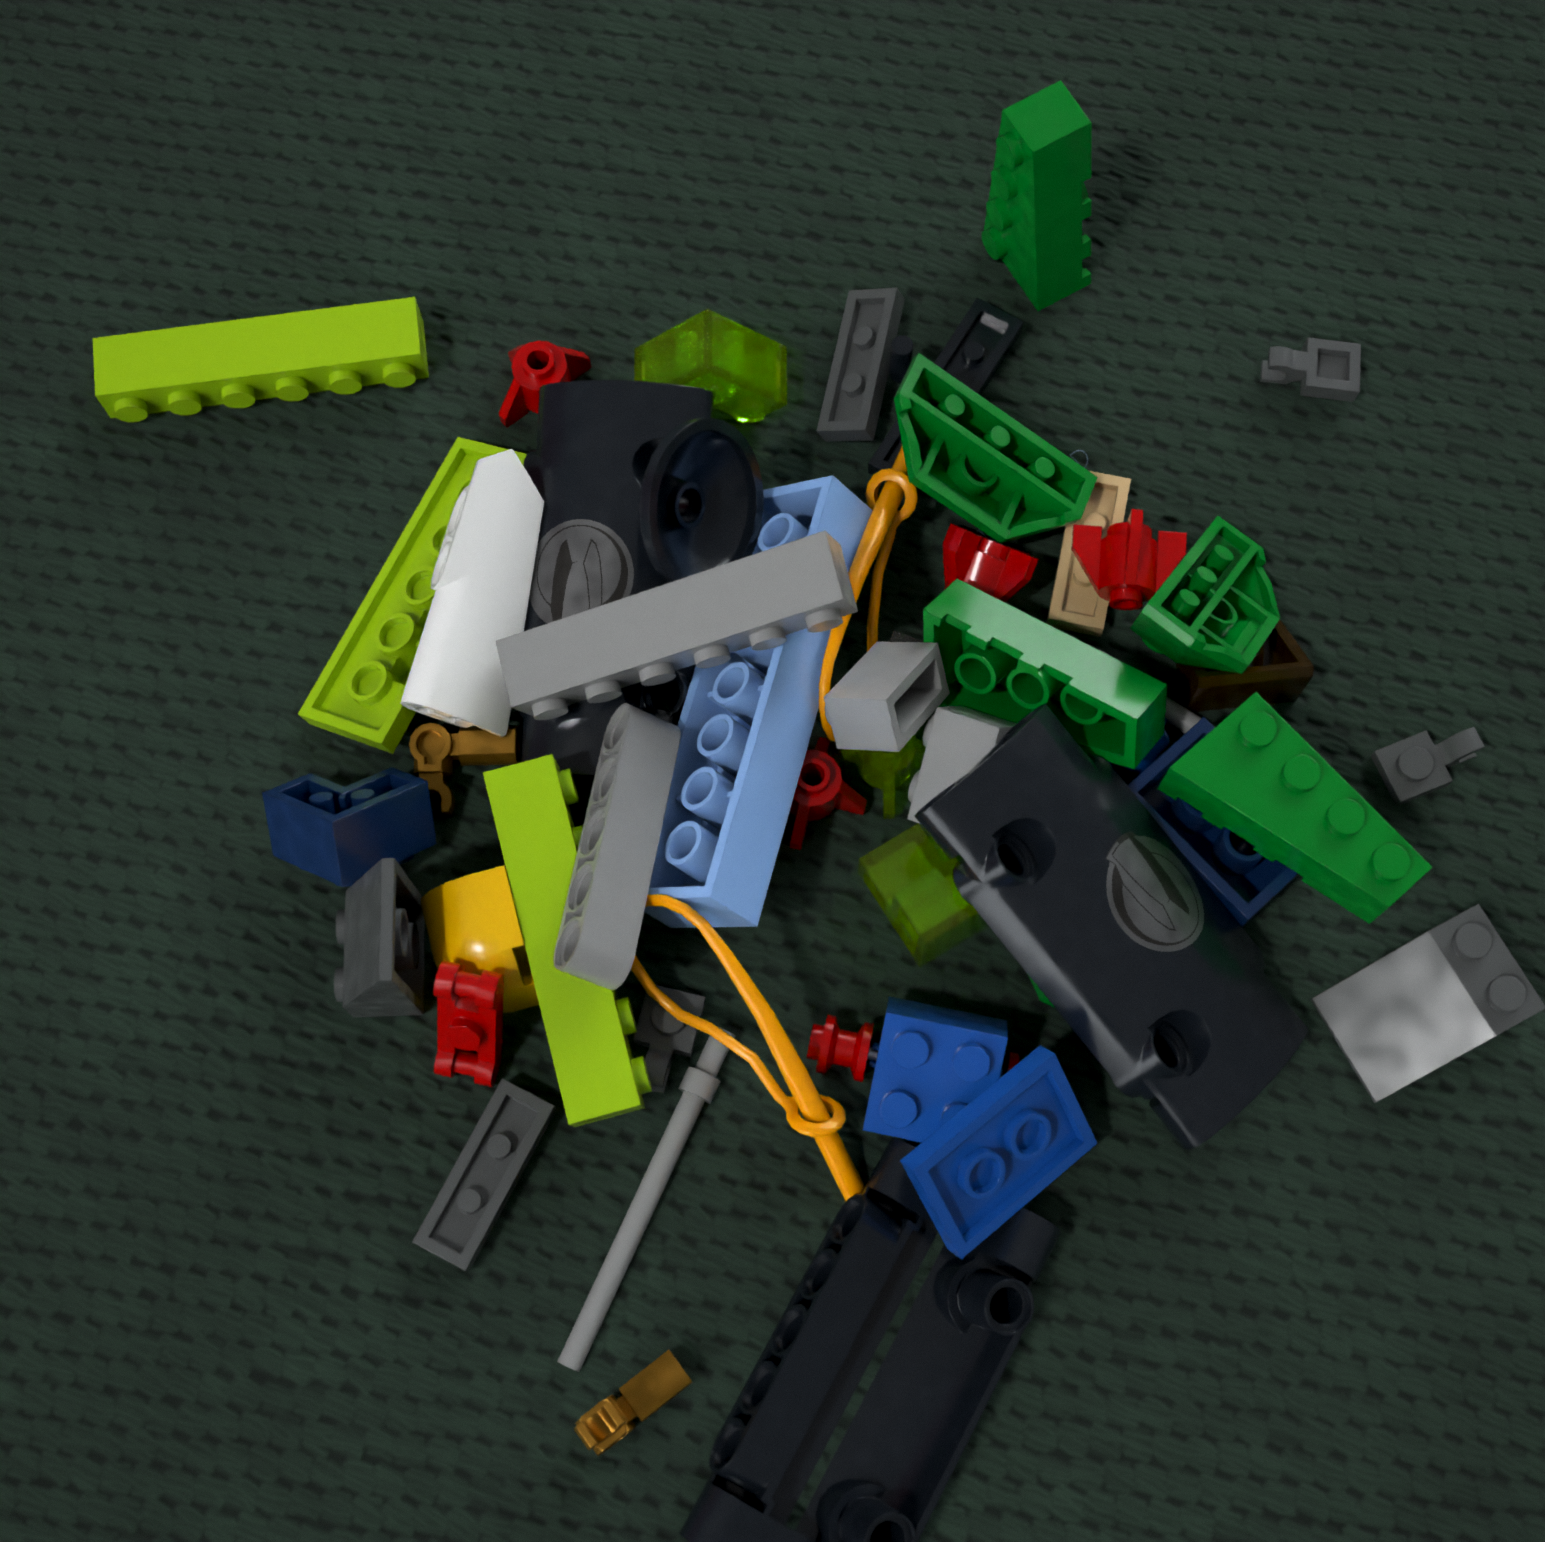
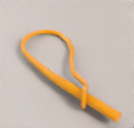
M901 446L892 468L881 469L873 474L867 483L866 501L868 507L873 511L866 524L848 572L854 598L857 602L865 579L877 556L872 572L867 618V652L878 642V619L883 574L895 539L896 529L902 521L911 516L916 509L918 500L916 486L909 482L903 446ZM883 481H886L878 497L879 486ZM904 494H905V502H904V505H903V507L901 508V510L897 511V510H898V507H899V505H900V503H901V501H902V498H903V496H904ZM852 614L843 616V623L830 630L819 680L821 725L828 739L834 742L835 739L831 725L825 716L824 696L831 689L834 662Z
M648 894L645 908L647 906L665 907L681 914L699 929L754 1016L792 1096H787L755 1052L715 1024L683 1010L662 992L653 982L635 954L631 971L647 994L678 1021L712 1036L746 1060L774 1100L786 1111V1120L791 1128L800 1134L814 1138L845 1202L853 1195L862 1193L865 1185L838 1133V1130L842 1128L846 1121L845 1109L832 1097L818 1093L805 1065L773 1009L731 949L710 923L690 905L668 895Z

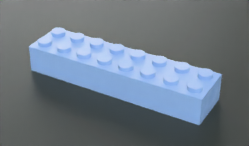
M833 475L763 490L762 524L753 554L826 531L841 545L846 568L849 572L864 529L873 511ZM806 628L787 634L786 642L777 647L766 650H752L750 646L730 653L731 659L724 664L710 668H697L695 666L677 725L681 732L680 744L648 894L668 895L690 905L712 927L758 926L819 708V680L830 630L809 632ZM647 906L645 908V913L670 928H696L684 916L665 907Z

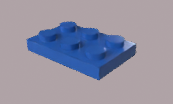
M1039 1045L902 1158L900 1162L945 1246L962 1260L1097 1144V1141L1055 1053Z

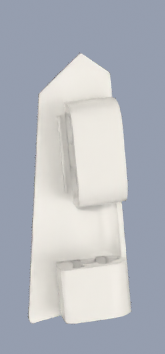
M513 449L477 460L470 484L463 489L455 503L431 578V589L435 590V594L400 702L402 706L423 715L463 728L476 726L499 737L507 734L511 707L496 641L524 632L544 500Z

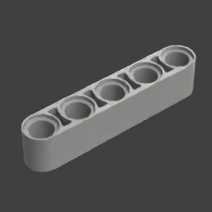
M628 703L622 704L615 711L603 737L553 958L554 967L557 970L609 990H616L623 984L635 958L681 737L678 726Z

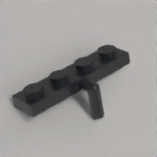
M977 297L934 363L981 396L1022 333L1024 322ZM903 335L895 337L891 343L889 366L890 378L900 385L912 362L913 353L912 340ZM898 419L869 461V474L873 475L881 469L892 468L902 446Z

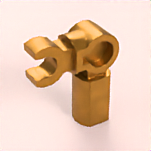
M422 724L414 730L409 741L410 752L414 757V776L428 781L429 794L436 793L441 795V811L445 815H452L455 808V797L447 786V777H452L453 760H460L461 766L512 765L520 763L521 735L519 727L508 726L507 734L499 737L479 727H460L459 733H449L440 724Z
M667 1350L619 1388L622 1393L621 1397L616 1399L612 1394L582 1415L575 1423L576 1427L574 1430L588 1451L593 1449L596 1455L600 1456L636 1427L632 1420L639 1417L642 1422L645 1421L693 1382L672 1352Z

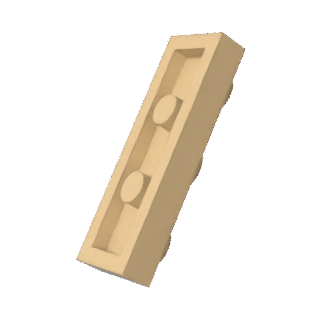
M1090 471L1098 478L1081 519L1076 523L1066 525L1064 528L1046 623L1056 629L1101 637L1109 601L1098 596L1071 550L1072 528L1074 524L1102 526L1101 539L1106 537L1107 528L1110 525L1124 521L1131 479Z

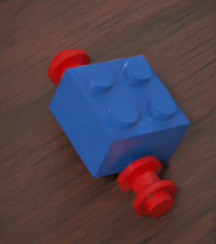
M890 996L888 998L880 1043L874 1042L873 1048L870 1047L874 1023L865 1022L858 1032L840 1029L837 1016L827 1014L825 1026L813 1023L806 1059L817 1061L816 1073L825 1075L832 1064L851 1068L853 1080L862 1083L867 1059H870L869 1067L875 1069L863 1130L921 1143L1020 1062L1018 1053L1009 1052L1003 1074L1002 1065L1008 1041L1007 1020Z

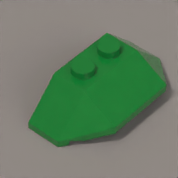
M918 353L913 358L894 397L910 483L1000 544L1070 525L1081 519L1097 481V476L922 354Z
M1217 516L1146 604L1130 629L1142 638L1147 647L1154 652L1166 655L1175 663L1242 674L1280 620L1272 583L1263 568V565L1266 563L1263 548L1220 516Z

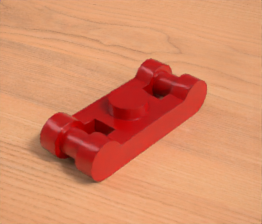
M443 960L437 970L433 987V994L437 997V1054L434 1062V1074L453 1078L455 1073L474 1077L475 1084L493 1087L502 1060L504 975L484 970L482 975L464 972L461 964Z

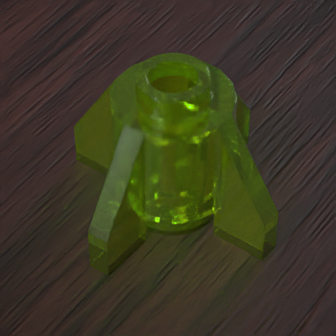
M913 735L899 752L887 753L883 751L842 749L831 755V757L835 759L841 772H857L858 770L862 779L870 786L881 789L883 819L895 818V787L903 784L910 777L913 768H921L926 747H924L923 741Z

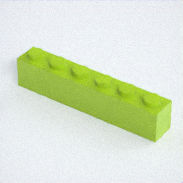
M415 297L93 338L95 396L111 419L117 418L124 422H139L146 419L148 414L167 411L177 415H193L200 412L202 407L221 404L230 408H247L252 406L255 400L275 397L284 401L294 402L307 398L309 393L329 390L337 394L349 395L359 392L362 386L383 383L389 387L403 388L412 385L416 379L429 378L424 322Z
M553 754L483 772L568 1125L578 1127L644 1109L645 1104L642 1094L652 1092V1087L644 1057H632L627 1035L636 1033L637 1027L629 998L618 999L616 990H609L557 970L554 967L555 946L583 825L574 827L569 807L571 804L579 803L571 769L560 771V767Z

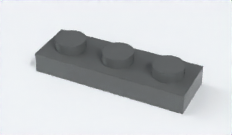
M898 288L849 290L816 430L825 442L874 441L889 374L891 343L897 337L905 302Z
M501 1079L412 1243L469 1272L557 1108L522 1088Z

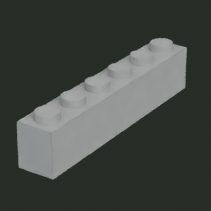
M822 531L497 640L496 646L510 707L534 716L535 720H549L568 713V705L587 700L588 703H602L618 698L622 695L621 688L639 682L643 686L666 683L676 677V670L696 664L697 668H710L724 664L731 659L730 653L750 646L752 650H766L777 647L786 642L787 634L806 628L809 632H822L833 629L843 623V616L858 612L841 545L826 531Z

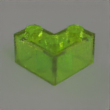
M707 308L636 347L634 353V381L669 383L703 388L714 394L713 407L733 415L738 421L746 423L762 420L765 415L787 405V347Z
M919 823L859 858L858 874L919 968L978 933L983 918L972 905L962 898L955 886L953 868L958 862L956 857L949 860L931 836L927 837Z

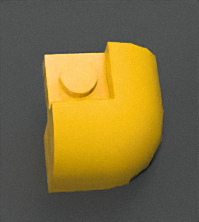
M505 865L448 881L431 889L421 898L423 916L433 960L437 969L441 962L445 960L461 964L464 972L482 975L483 971L487 970L503 974V1013L515 1012L539 1005Z

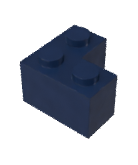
M392 767L346 787L309 773L262 793L273 856L324 878L337 886H352L382 858H395L398 864H403L412 860L416 853L437 844L428 781Z

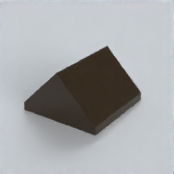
M1279 620L1250 665L1242 674L1176 663L1183 707L1191 712L1238 708L1255 692L1268 704L1295 702L1312 679L1314 665L1282 621Z

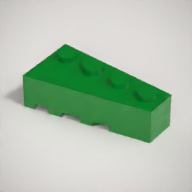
M1061 80L1002 110L999 135L996 139L997 148L994 167L991 171L989 199L986 203L987 211L984 231L981 234L983 245L989 256L994 260L1002 259L1037 311L1091 284V273L1087 268L1083 269L1082 260L1091 256V239L1087 234L1082 235V220L1091 216V199L1088 197L1084 181L1091 178L1092 122Z
M955 579L923 609L924 642L938 643L950 693L939 707L961 705L1018 723L1033 710L1046 704L1086 754H1095L1108 762L1135 769L1163 736L1167 684L959 579Z
M1257 692L1251 695L1170 766L1157 788L1172 799L1176 800L1178 797L1203 813L1201 815L1202 818L1222 830L1225 827L1254 845L1253 850L1272 863L1277 860L1301 875L1304 883L1368 924L1372 923L1432 868Z

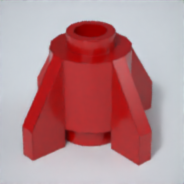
M534 341L516 346L510 350L508 355L512 362L511 368L514 379L498 413L501 422L508 428L528 414V410L538 414L539 388L550 383L575 380L591 368L588 356L582 351L560 347L548 341Z
M1131 509L1128 522L1110 525L1107 528L1106 537L1101 539L1102 526L1074 524L1072 528L1071 550L1098 596L1109 601L1108 605L1111 608L1118 610L1140 609L1143 606V602L1149 601L1186 555L1187 533L1158 531L1156 542L1152 538V529L1143 524V510Z
M950 524L942 544L945 578L944 590L955 579H959L1006 602L1031 580L1039 559L1029 556L1030 554L1000 544L962 527Z
M819 737L815 749L806 751L789 812L796 817L790 848L801 850L808 821L820 820L828 816L835 807L836 809L864 815L867 800L842 780L840 767L835 759L827 754L830 746L829 739ZM808 780H815L819 784L811 786L807 782Z

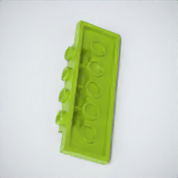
M457 437L301 707L298 715L307 723L380 750L394 753L416 713L402 706L400 702L435 594V590L431 589V578L453 508L460 493L470 484L477 460L509 449ZM514 451L522 465H524V459L527 454Z

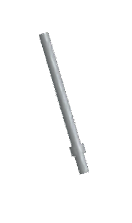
M720 1028V1029H722L723 1031H725L726 1033H728L730 1036H732L733 1038H735V1035H734V1034H732L731 1032H729V1031H727V1030H725V1029H723V1028ZM709 1036L695 1068L689 1066L678 1088L683 1092L559 1356L557 1362L577 1372H580L699 1113L705 1102L711 1104L721 1081L716 1077L729 1048L712 1036Z

